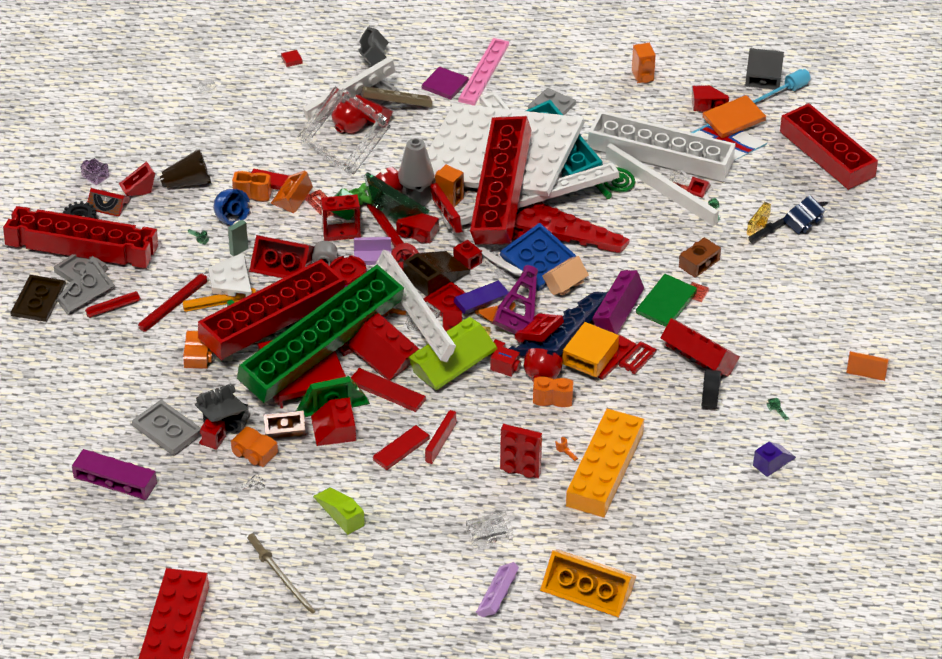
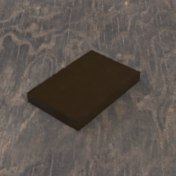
M29 275L10 312L11 316L47 322L57 303V298L66 285V280Z

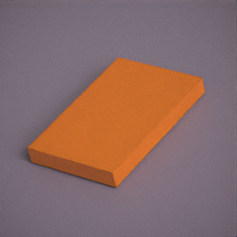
M747 95L705 111L702 116L721 138L766 121V115Z

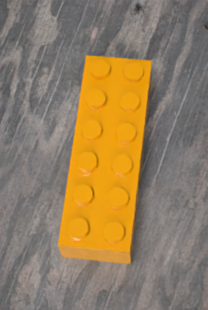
M606 408L566 491V507L605 517L643 436V418Z

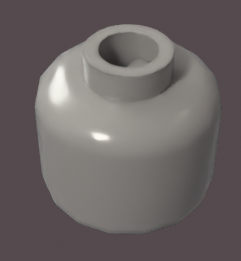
M329 241L318 242L313 250V262L322 259L330 266L331 262L337 258L336 245Z

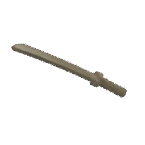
M249 534L247 539L258 552L260 561H267L304 607L312 614L315 613L314 608L273 561L271 551L263 547L255 534Z

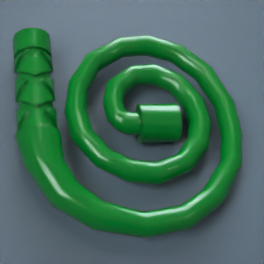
M616 167L620 172L619 178L612 180L613 186L608 182H604V185L600 183L596 184L595 187L607 199H610L612 193L608 189L615 192H625L634 187L636 181L631 172ZM630 177L632 182L628 187H626L629 184Z

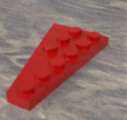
M543 202L528 205L516 215L514 227L523 229V232L526 233L538 223H541L561 241L570 242L571 239L580 241V245L595 244L598 249L621 253L630 242V239L623 237L621 234L613 233L604 227L596 226L589 221H584L572 214L562 212L558 208L545 205Z

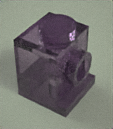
M95 158L90 161H83L80 166L82 177L94 185H98L109 178L108 164H102Z

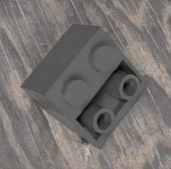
M750 48L745 86L772 90L779 88L784 52Z

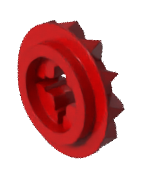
M409 243L399 244L391 252V255L402 270L403 262L400 261L403 257L401 252L405 255H410V257L419 253Z

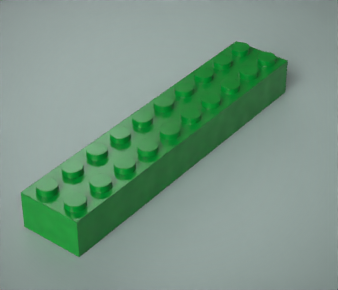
M378 264L239 364L237 379L263 403H266L353 338L364 322L376 313L382 316L400 303L404 287Z

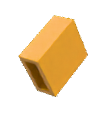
M584 322L563 349V364L597 378L618 350L619 335Z

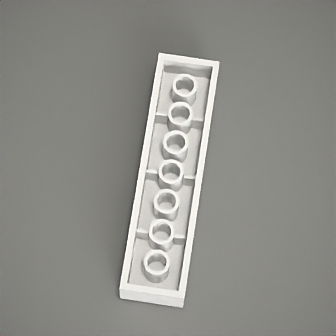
M599 111L588 132V145L593 150L606 153V146L611 143L638 161L724 182L734 161L735 143L604 111Z

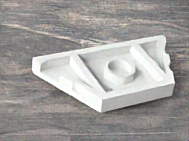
M243 253L208 267L213 294L236 296V293L246 294V297L252 294Z

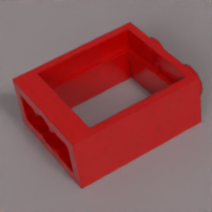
M358 194L321 198L324 241L361 238ZM354 209V222L327 225V212Z

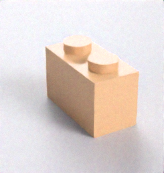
M579 256L567 259L542 275L550 292L553 295L560 293L561 296L570 292V287L573 285L576 287L584 283L583 279L589 276Z

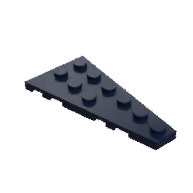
M592 292L577 302L578 306L576 308L565 310L563 312L564 323L550 334L545 341L525 340L520 342L519 346H511L509 349L520 352V356H525L526 352L528 353V350L532 348L548 350L547 354L553 356V353L561 356L563 349L583 323H590L593 320V316L608 292Z

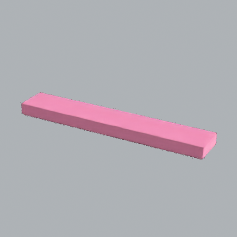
M492 39L458 98V102L475 106L507 50L509 41Z

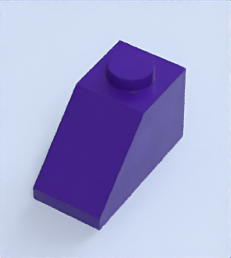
M769 441L755 450L753 466L768 477L796 457L782 445Z

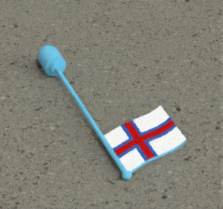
M799 69L785 77V85L753 100V102L757 103L784 88L796 91L808 84L811 80L810 73L806 69ZM709 124L691 132L735 143L734 160L767 145V142L754 138L743 130L721 138Z

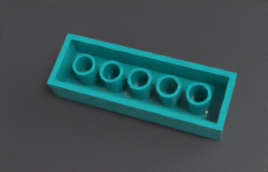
M551 100L526 110L529 112L563 115ZM580 134L561 170L562 177L603 165L602 160Z

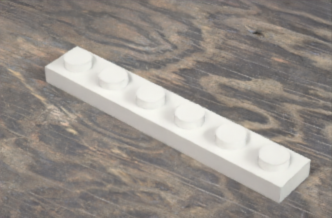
M390 56L303 107L305 118L309 122L316 120L332 111L340 100H342V103H345V101L355 97L356 94H360L363 86L371 87L395 73L393 59Z

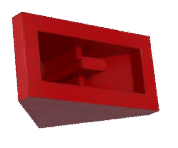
M146 161L122 180L119 185L126 196L149 194L152 190L155 172Z

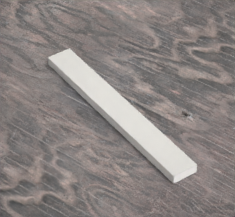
M610 143L606 146V159L620 168L628 170L633 176L710 225L714 226L718 223V210Z

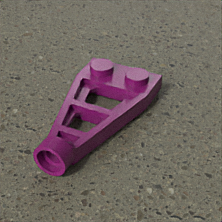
M531 265L524 266L522 275L498 306L492 324L515 334L519 330H523L534 320L537 268ZM520 286L529 289L528 298L517 294ZM514 300L525 305L524 316L509 309Z

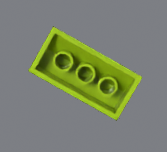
M468 317L447 331V334L456 345L454 353L447 362L439 359L430 344L409 356L414 374L435 390H438L497 350V346L483 326L473 318Z

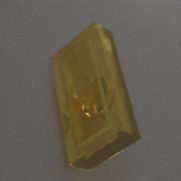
M764 202L750 219L747 235L750 236L759 231L761 227H765L770 217V203Z

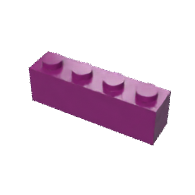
M637 270L620 271L592 318L595 326L618 334L644 289Z
M83 449L72 464L73 478L143 500H147L157 484L156 471L98 454L94 451Z

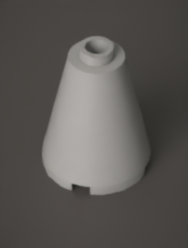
M413 138L407 142L398 172L400 184L409 189H415V187L423 189L430 186L434 181V171L425 143L419 138Z

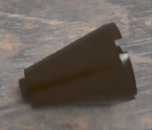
M200 149L195 150L161 171L162 175L159 176L162 186L166 185L167 189L211 183Z

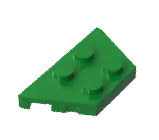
M347 376L310 384L296 411H304L305 417H310L329 400L350 397L352 408L368 405L370 402L351 377Z

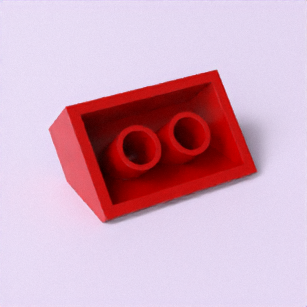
M256 235L249 272L285 278L312 263L315 246Z
M376 313L364 322L348 344L349 348L389 381L411 365L409 356L419 350L413 342L379 313Z

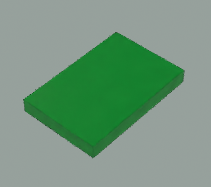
M664 274L637 307L636 314L666 327L670 319L676 320L697 293V287Z

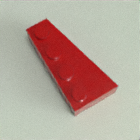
M673 318L670 319L660 337L666 341L664 345L673 350L675 348L681 350L680 354L688 359L693 357L698 365L704 368L708 366L712 370L721 371L720 377L722 374L729 376L740 358L739 355Z

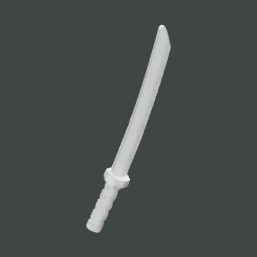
M454 230L452 231V234L463 242L469 240L475 245L472 237L469 238L463 232L456 234ZM475 245L482 250V255L513 274L522 275V270L499 258L481 245Z

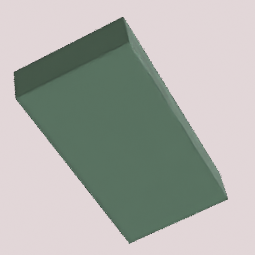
M243 219L228 227L229 250L232 256H236L248 249L247 223Z

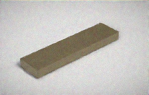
M363 86L361 91L363 97L425 107H432L433 102L430 96L366 86Z

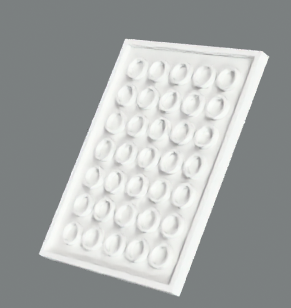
M453 103L427 151L434 171V181L432 183H435L436 172L447 164L464 172V187L478 188L492 117L527 116L532 131L520 193L549 197L585 123L584 117Z

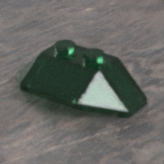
M369 172L365 173L364 179L369 200L374 203L372 206L381 212L382 210L389 213L388 216L395 221L420 213H429V209Z

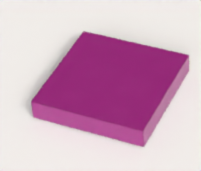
M439 66L422 84V89L452 100L468 83L469 77Z

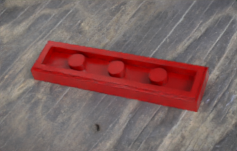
M437 183L431 184L433 201L456 234L463 232L460 215Z
M358 368L351 377L360 389L414 412H417L426 401L425 395L361 368Z

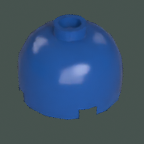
M223 190L214 200V213L220 221L228 225H233L239 219L244 220L250 211V208H248V202L250 203L249 197L242 190ZM229 213L239 217L237 220L230 221L226 218V215Z

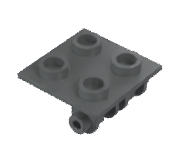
M228 384L220 387V389L216 388L215 392L210 390V392L201 393L196 397L197 403H195V406L211 422L220 421L225 417L238 415L248 410L233 394L236 392L234 385L230 386Z

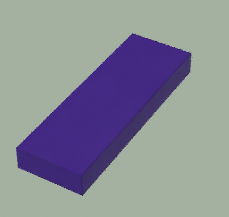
M498 280L456 296L453 302L465 315L503 300L509 292Z

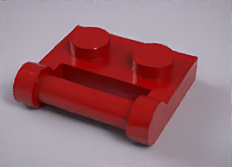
M538 313L533 317L534 320L523 330L515 333V339L518 342L525 340L543 342L564 323L563 316Z

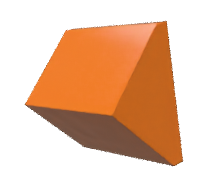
M304 170L290 175L271 204L295 213L313 188L308 172Z
M850 351L846 373L885 381L890 359Z

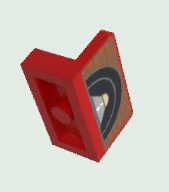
M91 188L87 202L89 205L92 204L97 212L119 217L122 213L123 204H128L130 197Z

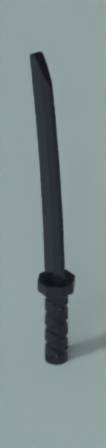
M818 202L822 207L828 204V202ZM783 218L774 223L769 222L760 231L750 235L748 239L753 243L768 233H774L776 229L787 223Z

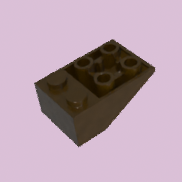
M447 251L417 253L403 261V272L413 286L425 296L470 272L469 268Z

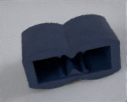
M809 195L788 211L783 220L799 235L801 232L807 233L812 228L813 223H820L824 218L823 214L826 210Z

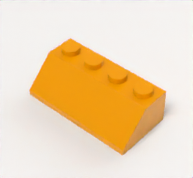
M558 549L552 550L540 591L619 617L631 595L636 575Z

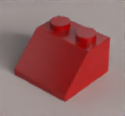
M350 397L329 400L311 416L316 446L356 441V426Z

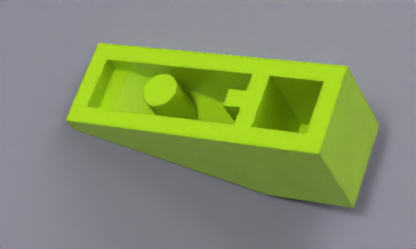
M331 487L313 496L347 535L365 526L364 510L353 498Z

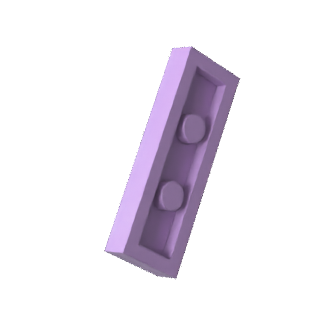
M515 562L499 567L476 611L479 616L485 617L498 612L502 599L507 595L510 584L516 578L515 574L519 567Z

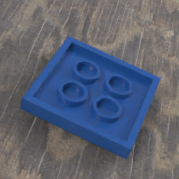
M538 223L500 251V256L506 262L522 271L526 265L537 268L536 289L538 291L547 285L542 275L567 259L576 256L541 223Z

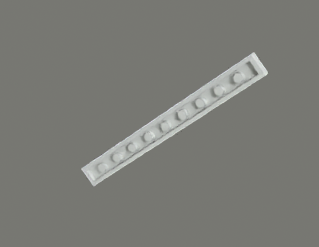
M608 163L556 180L549 197L520 193L518 208L543 202L544 200L559 197L570 192H576L596 184L612 181L619 178V171L613 163ZM475 204L456 209L460 215L461 225L472 222ZM442 214V219L448 229H451L452 227Z
M383 250L375 265L378 264L404 287L401 304L439 359L447 362L454 353L456 345L391 253Z

